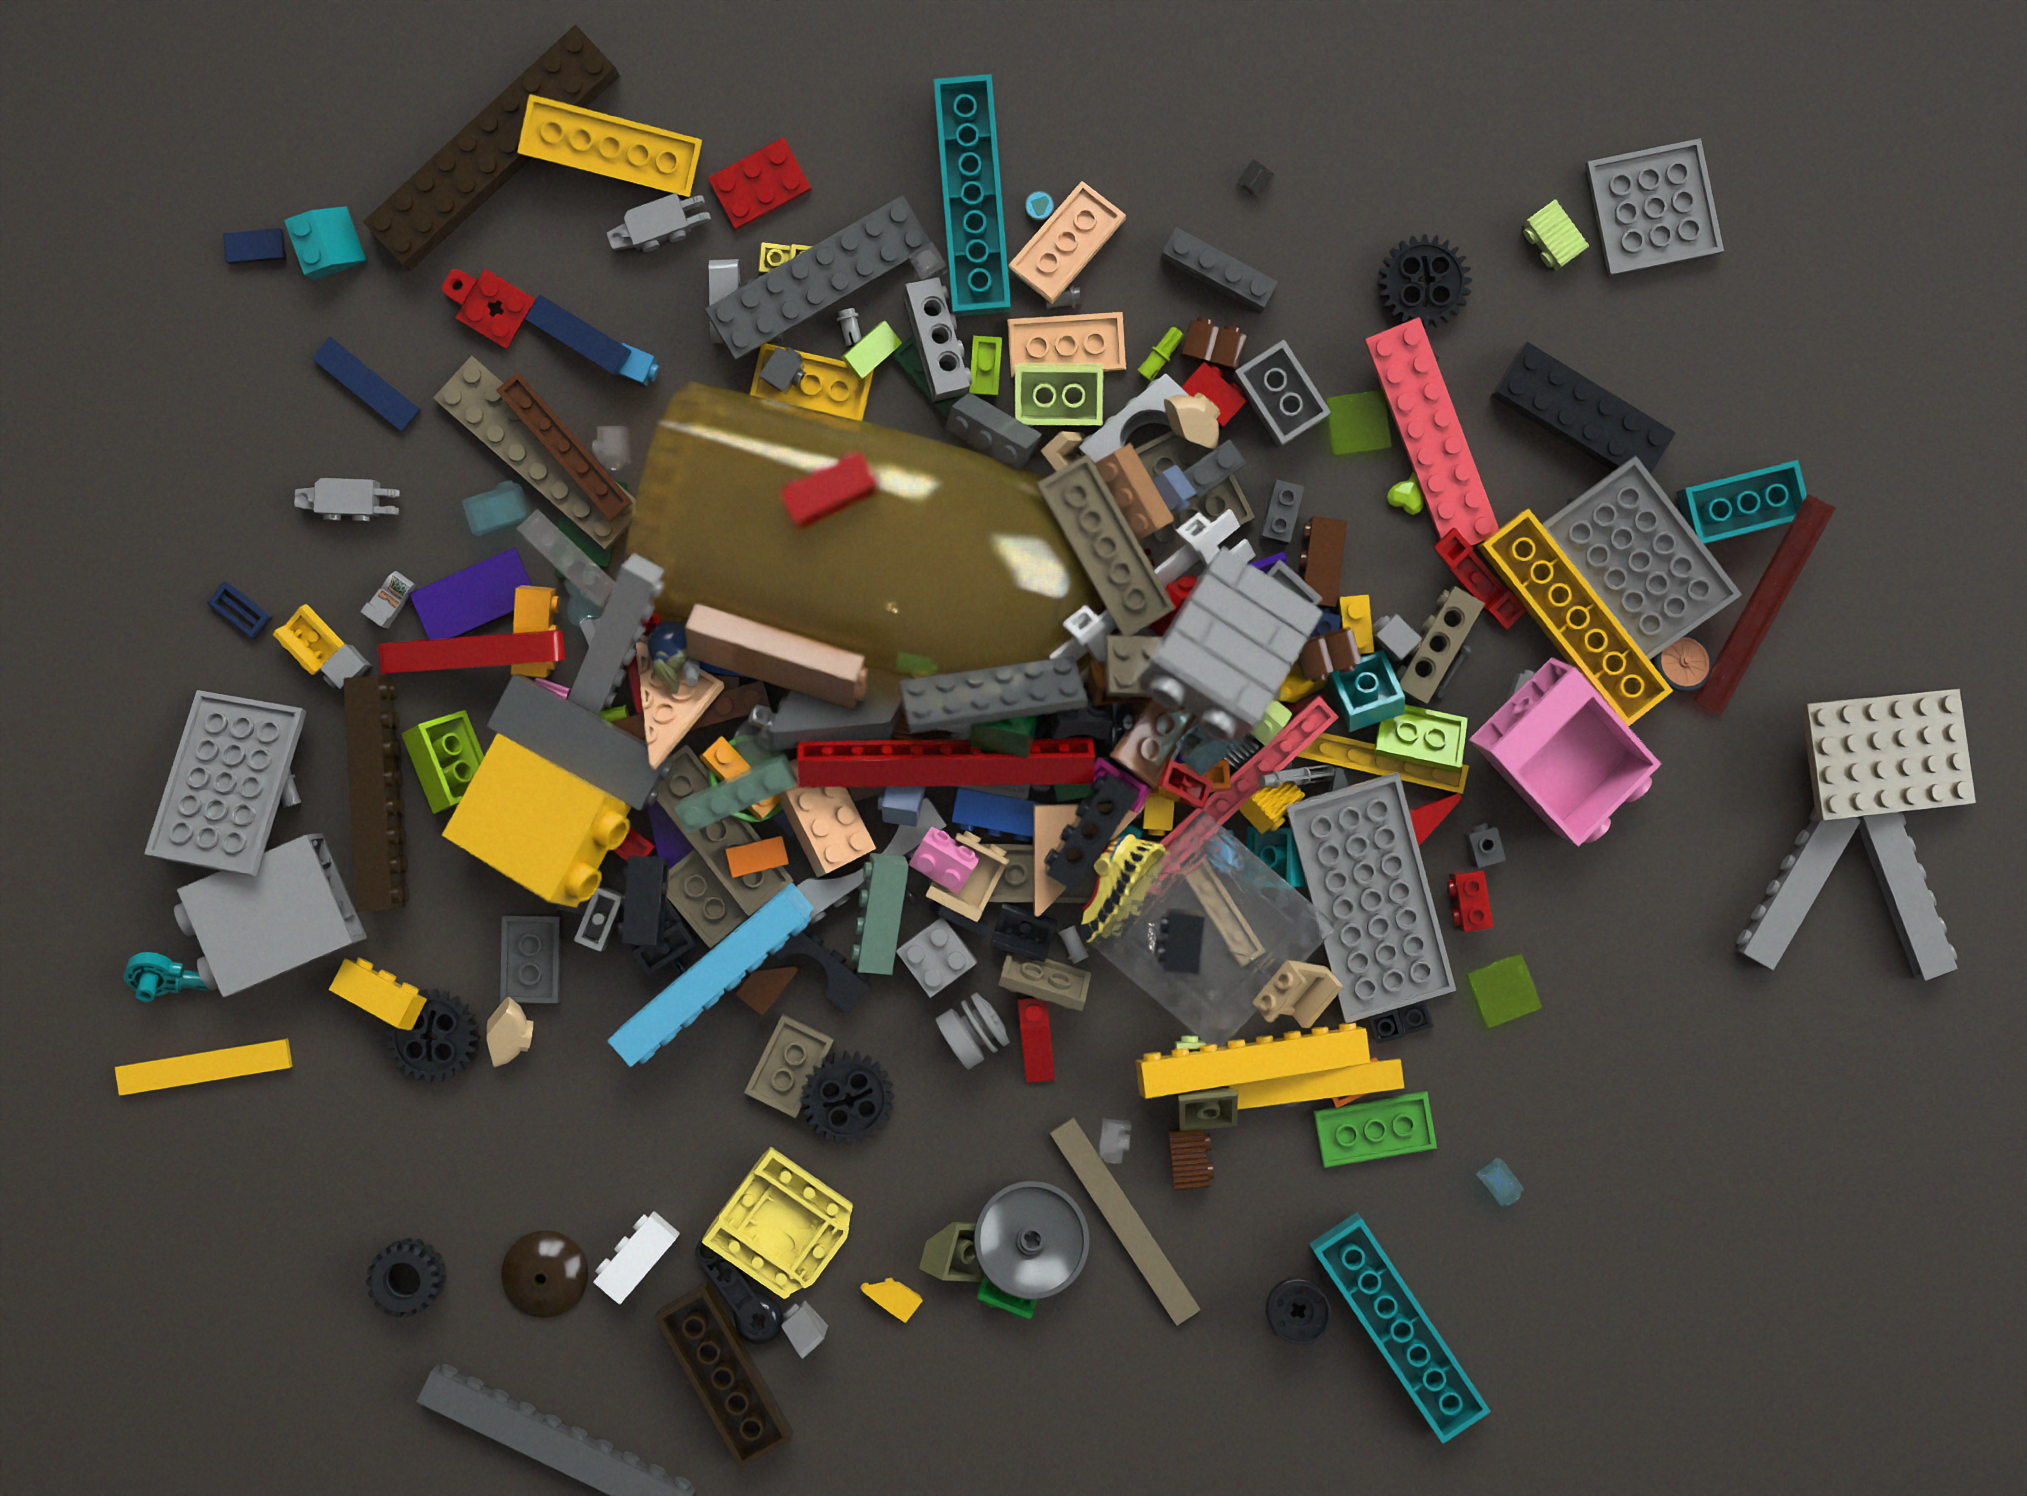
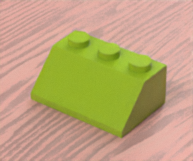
M466 710L418 724L401 734L433 814L459 805L484 759Z

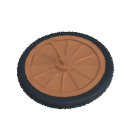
M1687 633L1655 656V668L1672 689L1680 692H1693L1702 688L1709 681L1713 672V657L1708 646L1700 638Z

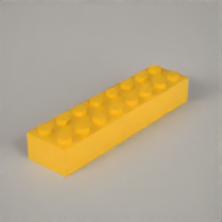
M1529 508L1520 512L1491 537L1477 546L1478 550L1517 599L1524 605L1528 613L1566 661L1583 675L1627 726H1630L1673 692L1672 688Z

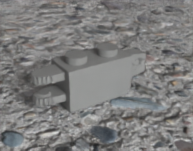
M677 193L627 210L624 216L625 223L607 232L612 249L617 251L635 247L638 251L649 252L657 249L661 242L667 240L677 242L686 238V233L692 232L691 228L711 220L708 212H702L689 218L686 217L685 211L705 203L703 196L699 195L681 201Z
M320 478L315 483V487L295 489L294 502L295 507L314 510V513L323 515V520L341 521V516H352V521L370 522V517L399 515V508H395V506L379 507L380 497H399L400 490L380 489V482L375 480Z

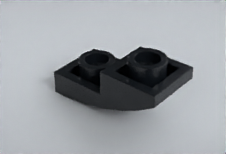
M1427 1000L1368 1017L1377 1044L1434 1027Z

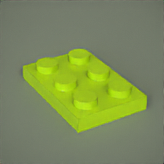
M1405 704L1404 714L1378 722L1374 755L1459 773L1463 762L1468 718Z

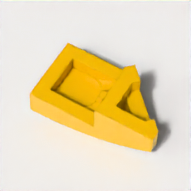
M892 1277L885 1279V1282L871 1285L863 1283L860 1286L866 1295L904 1323L907 1322L923 1301L919 1294L899 1281L894 1282Z

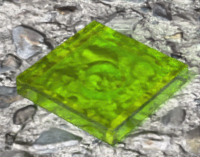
M1383 390L1333 396L1325 399L1326 405L1331 411L1328 421L1333 456L1392 447Z
M1521 953L1467 973L1488 1028L1543 1008Z

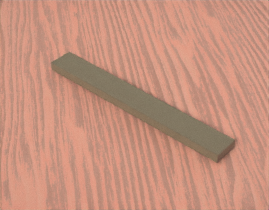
M1074 1116L1052 1130L1050 1135L1176 1326L1199 1312L1201 1309Z

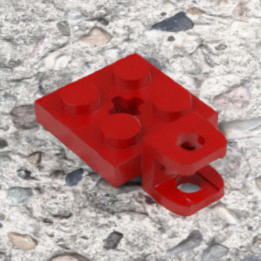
M452 269L442 285L443 292L462 306L455 318L505 349L509 347L536 301L535 298L487 269H484L478 281L461 270ZM456 282H462L460 290L453 289ZM499 301L502 303L501 309L504 310L503 314H496L494 317L489 315L491 310L488 308V305Z

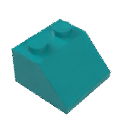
M348 207L310 210L284 220L302 271L311 280L315 281L367 262Z
M1247 826L1246 884L1307 887L1291 827H1279L1274 832L1269 828L1262 835L1254 826Z

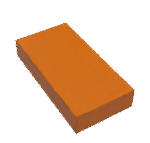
M782 836L725 850L731 878L789 864Z

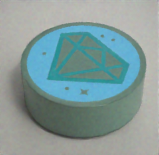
M1044 191L1031 193L1025 202V210L1028 217L1037 222L1049 219L1054 210L1052 197Z

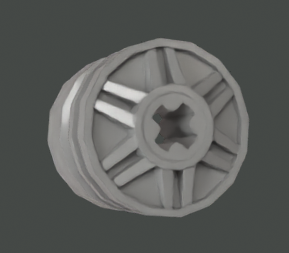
M978 992L971 995L976 1006L975 1009H972L966 1000L961 1002L965 1012L963 1017H960L951 1008L936 1018V1022L947 1042L968 1070L984 1060L983 1052L980 1048L982 1045L985 1044L993 1053L998 1051L992 1040L994 1037L997 1038L1003 1047L1010 1043L1002 1020L992 1005L984 1000Z

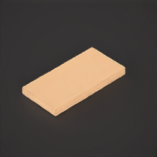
M1081 181L1008 265V270L1053 304L1126 220V214Z
M1122 312L1007 319L1011 378H1015V363H1102L1103 372L1126 371Z

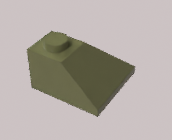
M1214 1087L1176 1093L1180 1132L1237 1126V1090Z
M952 1222L928 1239L919 1269L941 1280L982 1282L984 1274L978 1265L973 1244L976 1224Z

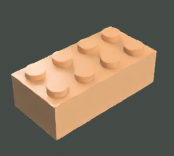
M798 758L789 761L797 781L792 788L777 795L781 798L780 804L817 878L876 849L846 787L799 788Z

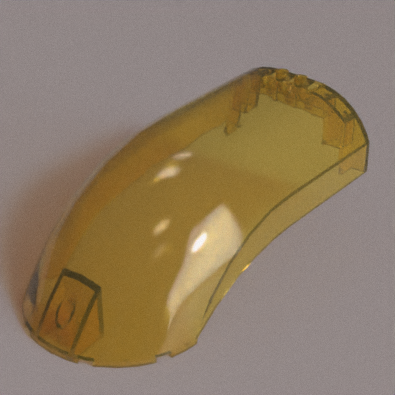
M693 381L685 383L675 393L656 428L630 523L625 559L626 563L635 553L665 570L661 582L665 583L659 597L657 599L654 598L652 601V605L655 606L653 613L689 621L697 603L864 656V667L910 679L1049 660L1051 659L1049 656L1073 637L1063 625L1067 619L1085 605L1097 616L1106 610L1104 603L1036 483L1047 478L1046 476L1024 468L1017 471L995 458L915 434ZM862 452L877 481L880 492L798 532L779 491L783 490L784 486L793 480L799 479L802 481L810 477L811 473L819 467H830L838 463V460L848 453L857 454ZM1118 628L1114 629L1108 635L1116 636L1118 633ZM1089 651L1075 661L1079 674L1089 667L1090 663L1095 662Z

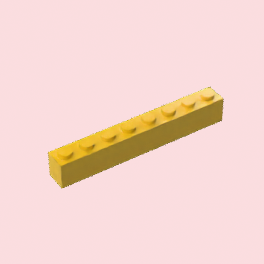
M1356 1022L1339 1024V1029L1329 1030L1327 1026L1311 1028V1033L1301 1035V1031L1284 1032L1283 1038L1273 1039V1035H1263L1255 1037L1256 1042L1245 1043V1039L1231 1040L1227 1042L1228 1046L1218 1048L1217 1044H1204L1199 1046L1200 1050L1189 1052V1048H1178L1171 1050L1172 1055L1161 1056L1160 1052L1143 1054V1059L1135 1060L1139 1094L1145 1098L1368 1064L1371 1062L1366 1028L1356 1026Z

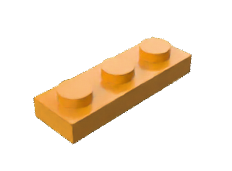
M722 736L699 757L721 781L752 768ZM776 794L747 807V809L758 820H761L780 802L781 798Z

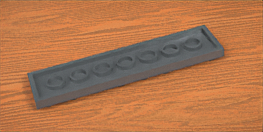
M902 195L705 308L704 311L734 361L926 251L933 244Z

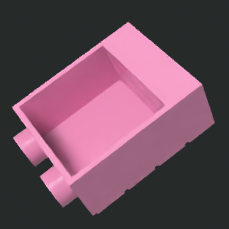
M1550 658L1532 676V679L1528 680L1469 739L1555 834L1578 847L1583 842L1591 843L1602 837L1610 827L1611 820L1609 816L1624 801L1632 802L1643 796L1652 784L1650 775L1661 765L1575 667L1554 658Z

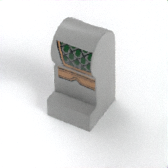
M394 571L386 579L382 588L377 591L369 603L367 602L360 612L379 626L388 629L409 599V593L414 591L416 585L398 571Z

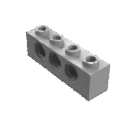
M939 277L906 284L902 294L932 401L936 402L966 395L970 384H972L970 369L964 367L962 357H964V347L962 341L956 339L954 330L957 329L954 314L949 313L947 307L949 295L946 286H941ZM932 307L937 311L938 315L931 317L925 313L924 308ZM939 334L943 336L946 343L938 344L934 342L932 335ZM943 361L949 362L953 366V370L949 372L944 371L939 363Z

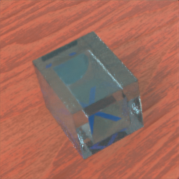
M1499 1157L1476 1173V1176L1501 1207L1505 1204L1511 1205L1521 1197L1520 1192L1524 1190V1187Z

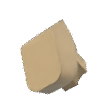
M1199 392L1194 397L1174 395L1164 399V406L1170 426L1175 434L1191 442L1214 450L1216 449L1219 438V427L1216 418L1221 413L1213 402Z
M506 997L487 1020L486 1040L494 1068L509 1063L520 1051L527 1052L528 1048H530L533 1021L526 1020L520 1005L510 997Z

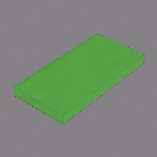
M1427 1091L1345 1104L1338 1108L1334 1106L1313 1110L1323 1168L1437 1149Z

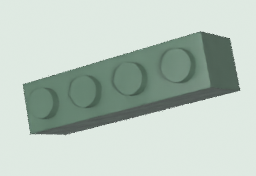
M784 753L681 799L674 807V810L686 834H689L792 788L797 778Z
M870 853L869 862L864 863L863 879L866 880L865 890H861L859 894V907H862L861 917H857L855 921V934L858 935L857 945L853 944L851 948V962L855 963L857 972L892 975L909 867L905 856Z

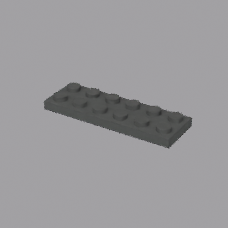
M1074 656L899 681V689L910 733L1086 707L1087 700Z

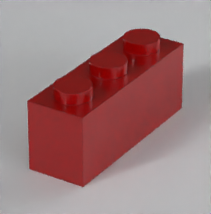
M862 452L857 454L848 453L842 456L838 463L830 467H819L811 473L810 477L802 481L799 479L787 483L783 490L779 491L798 532L880 492L877 481Z

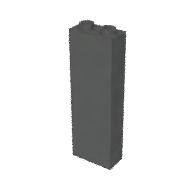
M514 674L487 724V727L638 810L645 809L647 806L651 807L659 795V791L656 789L660 781H665L673 768L670 765L673 757L668 754L656 770H653L649 764L647 742L523 674Z

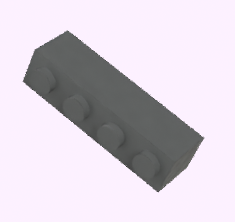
M1178 227L1173 231L1160 258L1259 313H1262L1278 284L1272 278Z

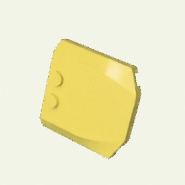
M770 1147L760 1157L711 1223L702 1239V1243L785 1299L791 1293L812 1285L847 1239L853 1205L843 1196Z

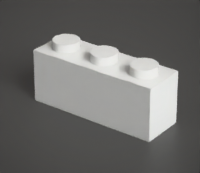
M655 1211L649 1217L643 1214L632 1227L636 1230L635 1234L630 1239L625 1236L614 1248L617 1255L611 1261L606 1258L595 1270L599 1276L595 1279L594 1283L619 1305L680 1234Z

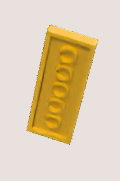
M529 94L517 153L690 197L702 140Z

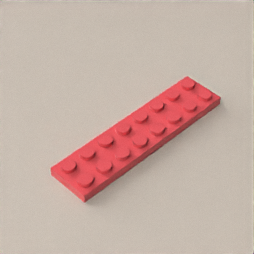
M1420 317L1364 339L1439 540L1453 527L1460 532L1471 546L1487 540L1499 530Z

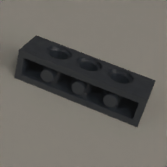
M1108 770L1104 776L1099 775L1095 779L1090 789L1093 793L1088 801L1084 799L1081 801L1075 811L1077 818L1072 825L1067 824L1059 836V839L1062 841L1056 850L1052 848L1048 852L1043 862L1046 864L1045 872L1048 876L1075 892L1139 795L1137 788ZM1108 799L1113 804L1109 810L1100 811L1097 809L1099 801ZM1086 824H1094L1097 827L1096 832L1092 835H1084L1081 829ZM1071 848H1077L1081 851V855L1077 859L1071 860L1065 856L1066 852Z

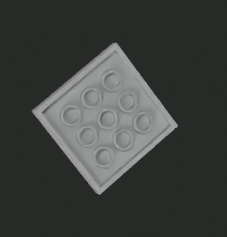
M1701 138L1592 160L1585 164L1608 277L1724 252Z

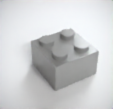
M942 917L936 919L896 950L930 998L977 964V959L953 926Z

